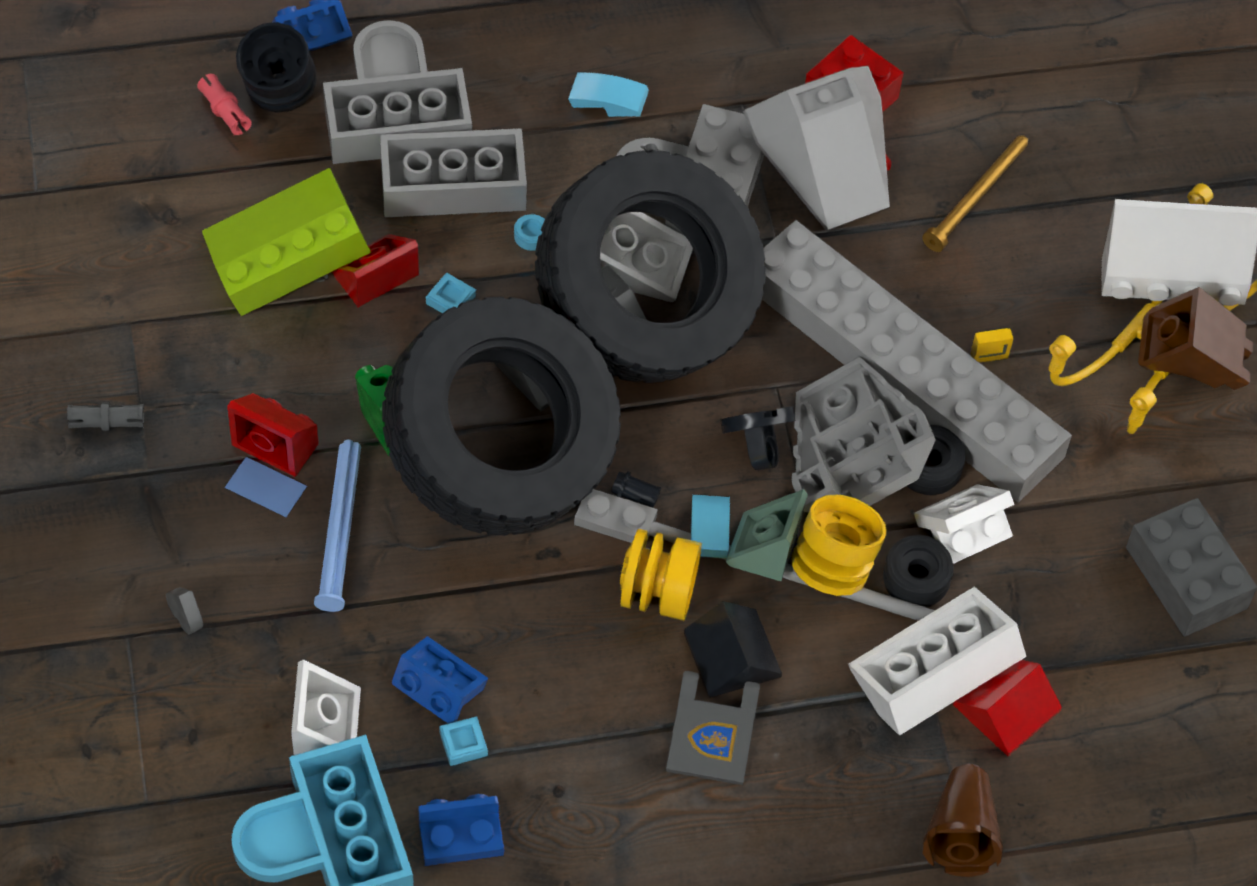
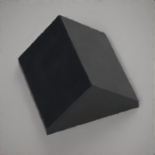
M722 601L684 629L685 638L709 698L742 689L746 682L760 684L782 677L780 667L758 613L754 608Z

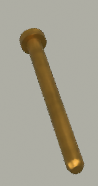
M1017 136L937 228L930 227L923 234V242L929 249L941 252L947 246V236L1028 146V138L1026 136Z

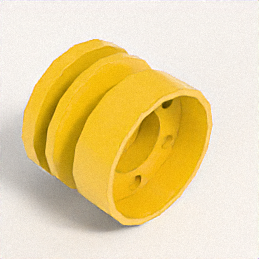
M840 494L825 495L815 500L809 510L803 525V532L799 536L797 545L791 555L792 567L797 576L808 586L822 593L836 596L852 595L862 590L869 577L874 560L886 537V524L878 512L856 498Z
M638 529L633 542L627 549L620 577L621 607L631 609L636 593H641L640 611L646 612L652 597H659L660 616L685 621L697 576L702 543L677 537L670 553L663 552V534L656 533L652 548L649 549L646 548L648 531Z

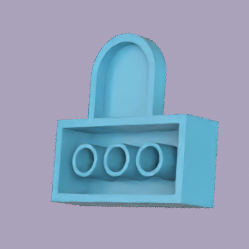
M366 735L289 757L291 778L296 793L251 807L240 816L233 829L232 848L235 860L247 875L259 881L280 882L321 870L326 886H413V873Z

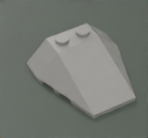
M858 357L796 392V421L794 428L798 434L797 445L793 447V456L796 458V472L792 473V485L795 492L804 489L808 494L804 512H809L815 500L825 495L840 494L849 496L871 506L919 479L936 439L924 412L908 401L898 389L893 388L883 376L861 357Z

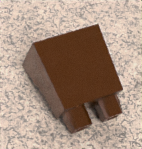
M1197 287L1152 307L1145 314L1138 362L1140 366L1147 370L1186 376L1213 388L1226 384L1231 389L1237 390L1250 383L1251 372L1243 367V360L1248 359L1252 354L1253 342L1245 337L1246 324L1202 288Z

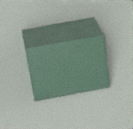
M805 490L797 491L745 511L726 558L727 564L730 567L782 581L799 532L808 496Z

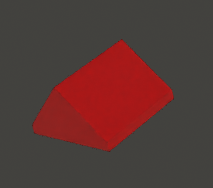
M388 234L368 245L371 253L331 273L357 307H360L419 275L418 245L415 239Z
M1020 660L953 702V706L1007 757L1062 709L1041 665L1026 660Z

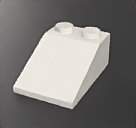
M642 212L624 213L615 216L603 236L600 251L601 269L609 265L634 293L674 302L677 298L693 248L684 235Z

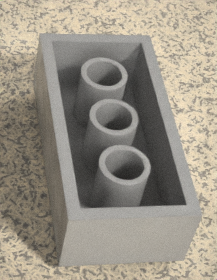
M522 128L380 135L384 217L526 211L527 183Z

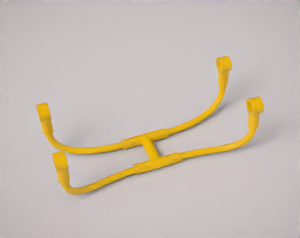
M1198 183L1188 193L1187 198L1190 204L1207 205L1213 198V192L1207 185ZM1257 279L1251 284L1247 299L1257 291ZM1163 301L1147 303L1112 342V347L1084 369L1065 377H1059V375L1063 372L1068 358L1075 352L1076 345L1070 337L1066 335L1058 336L1049 347L1052 354L1049 365L1052 383L1057 386L1074 384L1099 370L1118 352H1123L1135 337L1141 340L1145 314L1152 307L1161 304ZM1239 304L1232 305V306H1227V305H1223V306H1224L1226 309H1228L1229 311H1231L1232 309H1234L1235 307H1237ZM1154 371V375L1146 386L1139 388L1130 398L1132 411L1127 425V432L1129 434H1134L1137 431L1138 427L1143 424L1146 414L1156 404L1157 398L1153 390L1160 380L1165 379L1170 374L1169 372Z

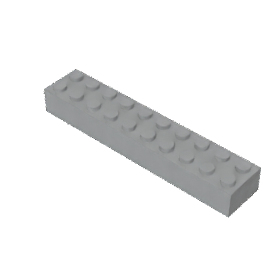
M797 220L764 247L766 277L765 285L762 288L764 291L762 300L844 365L861 357L883 376L893 388L898 389L914 406L919 407L924 412L929 425L947 428L958 436L965 449V461L1000 489L1009 490L1016 502L1019 503L1065 458L1072 436L1068 431Z

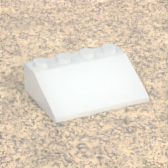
M1115 199L1102 256V296H1113L1117 299L1145 298L1152 301L1170 300L1200 287L1223 305H1245L1251 286L1257 248V208Z

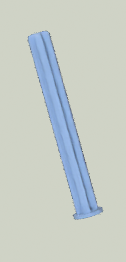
M345 440L344 443L339 445L319 595L314 598V605L318 609L328 612L340 611L345 605V601L342 598L361 454V445L352 440Z

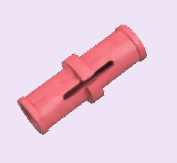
M215 74L206 75L207 79L211 82V86L202 77L197 87L211 103L210 107L217 117H222L234 135L243 134L238 127V123L241 124L245 131H248L252 124L251 120L238 106L236 96L224 88Z

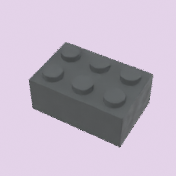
M1198 498L1133 525L1126 549L1184 637L1249 608L1257 586Z

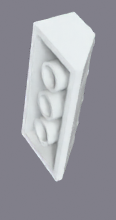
M973 587L848 665L878 715L898 735H901L1026 657L1017 623L976 587Z

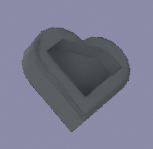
M181 587L167 592L166 600L175 618L178 619L185 633L190 635L201 630L203 620L193 592Z

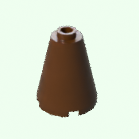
M964 764L954 768L949 775L923 839V855L933 867L934 861L945 866L944 872L950 875L963 877L984 875L989 872L991 865L997 863L998 866L1000 864L1003 845L989 775L977 765Z

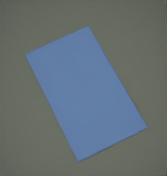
M245 457L225 486L226 489L284 517H287L307 487L248 457Z

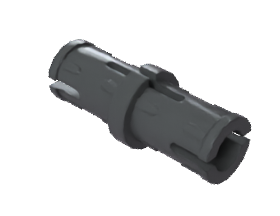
M102 401L101 405H68V428L101 427L102 431H110V427L144 428V404L110 405V401Z

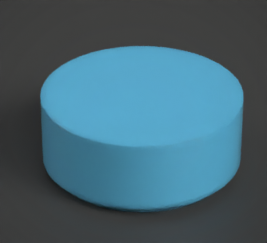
M535 214L520 217L514 225V239L517 245L526 250H536L538 236L542 234L540 229L545 219Z

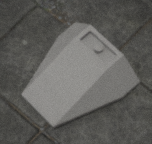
M869 66L848 68L786 90L743 111L756 145L826 231L890 207L882 101Z

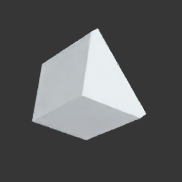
M306 660L298 662L291 732L294 755L357 737L361 687Z

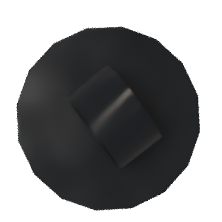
M793 406L720 419L722 434L744 430L749 459L752 467L757 471L775 468L778 465L779 453L774 425L796 421Z

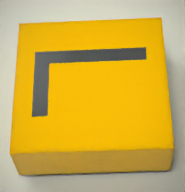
M1004 328L975 333L970 352L971 357L979 363L1008 359L1013 342L1011 329Z

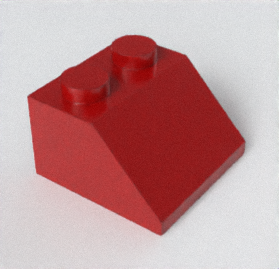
M252 393L232 400L227 406L232 446L294 477L297 476L319 444L317 424L304 414H295L283 408L274 399H264Z

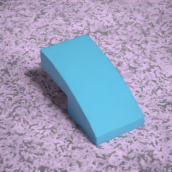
M578 72L568 99L573 108H605L609 117L640 116L649 89L647 85L622 77Z
M692 495L691 540L702 543L701 557L727 558L730 497Z

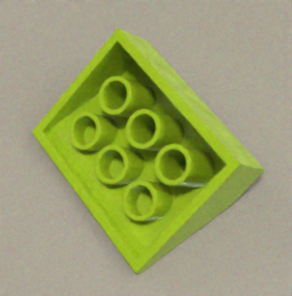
M330 168L202 230L219 277L229 298L241 316L371 253Z

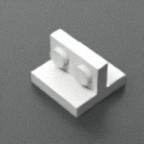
M976 484L914 513L918 527L931 530L933 538L943 544L949 551L953 564L1013 536L1004 509L1014 505L1009 490Z

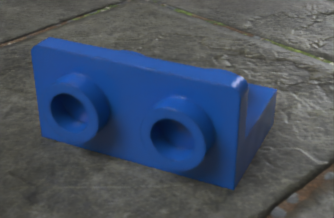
M312 0L309 2V7L297 10L296 6H290L278 11L277 16L272 21L290 25L300 32L310 51L349 40L353 36L340 0Z
M427 636L401 655L392 684L449 724L458 720L462 706L484 690L488 678Z
M475 794L467 797L465 800L451 802L444 799H436L418 807L425 866L504 856L497 796L488 797L485 794Z

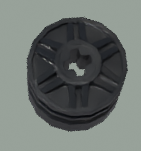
M272 22L261 24L249 30L241 39L236 52L237 69L254 103L264 110L279 113L292 111L302 106L310 98L317 82L316 68L308 45L300 32L290 25Z

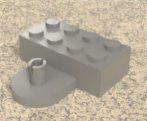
M379 21L365 27L357 35L354 42V62L357 79L323 83L324 106L333 164L381 159L380 135L472 131V120L463 69L457 68L428 72L420 35L412 27L402 22Z
M706 104L702 106L689 146L656 138H640L627 143L617 154V156H625L629 152L645 150L646 153H649L651 150L667 151L671 155L677 153L691 158L694 162H700L716 172L717 176L722 177L735 189L734 192L737 196L740 195L747 207L764 158V153L756 145L744 114ZM667 220L665 221V225H666L667 227H669V228L675 230L676 232H678V233L684 235V234H683L676 226H674L672 223H670V222L667 221Z

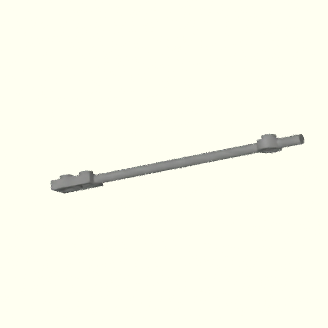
M595 489L581 501L574 519V525L630 543L633 542L638 529L647 530L648 539L649 536L655 537L656 533L663 534V540L674 543L677 537L691 540V533L655 522L658 509ZM787 564L783 578L807 585L797 576L792 565ZM862 588V590L852 595L841 596L917 621L935 611L866 588Z

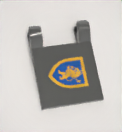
M685 671L683 673L666 772L743 785L760 685L755 682L745 683L741 708L695 700L699 674L697 672Z

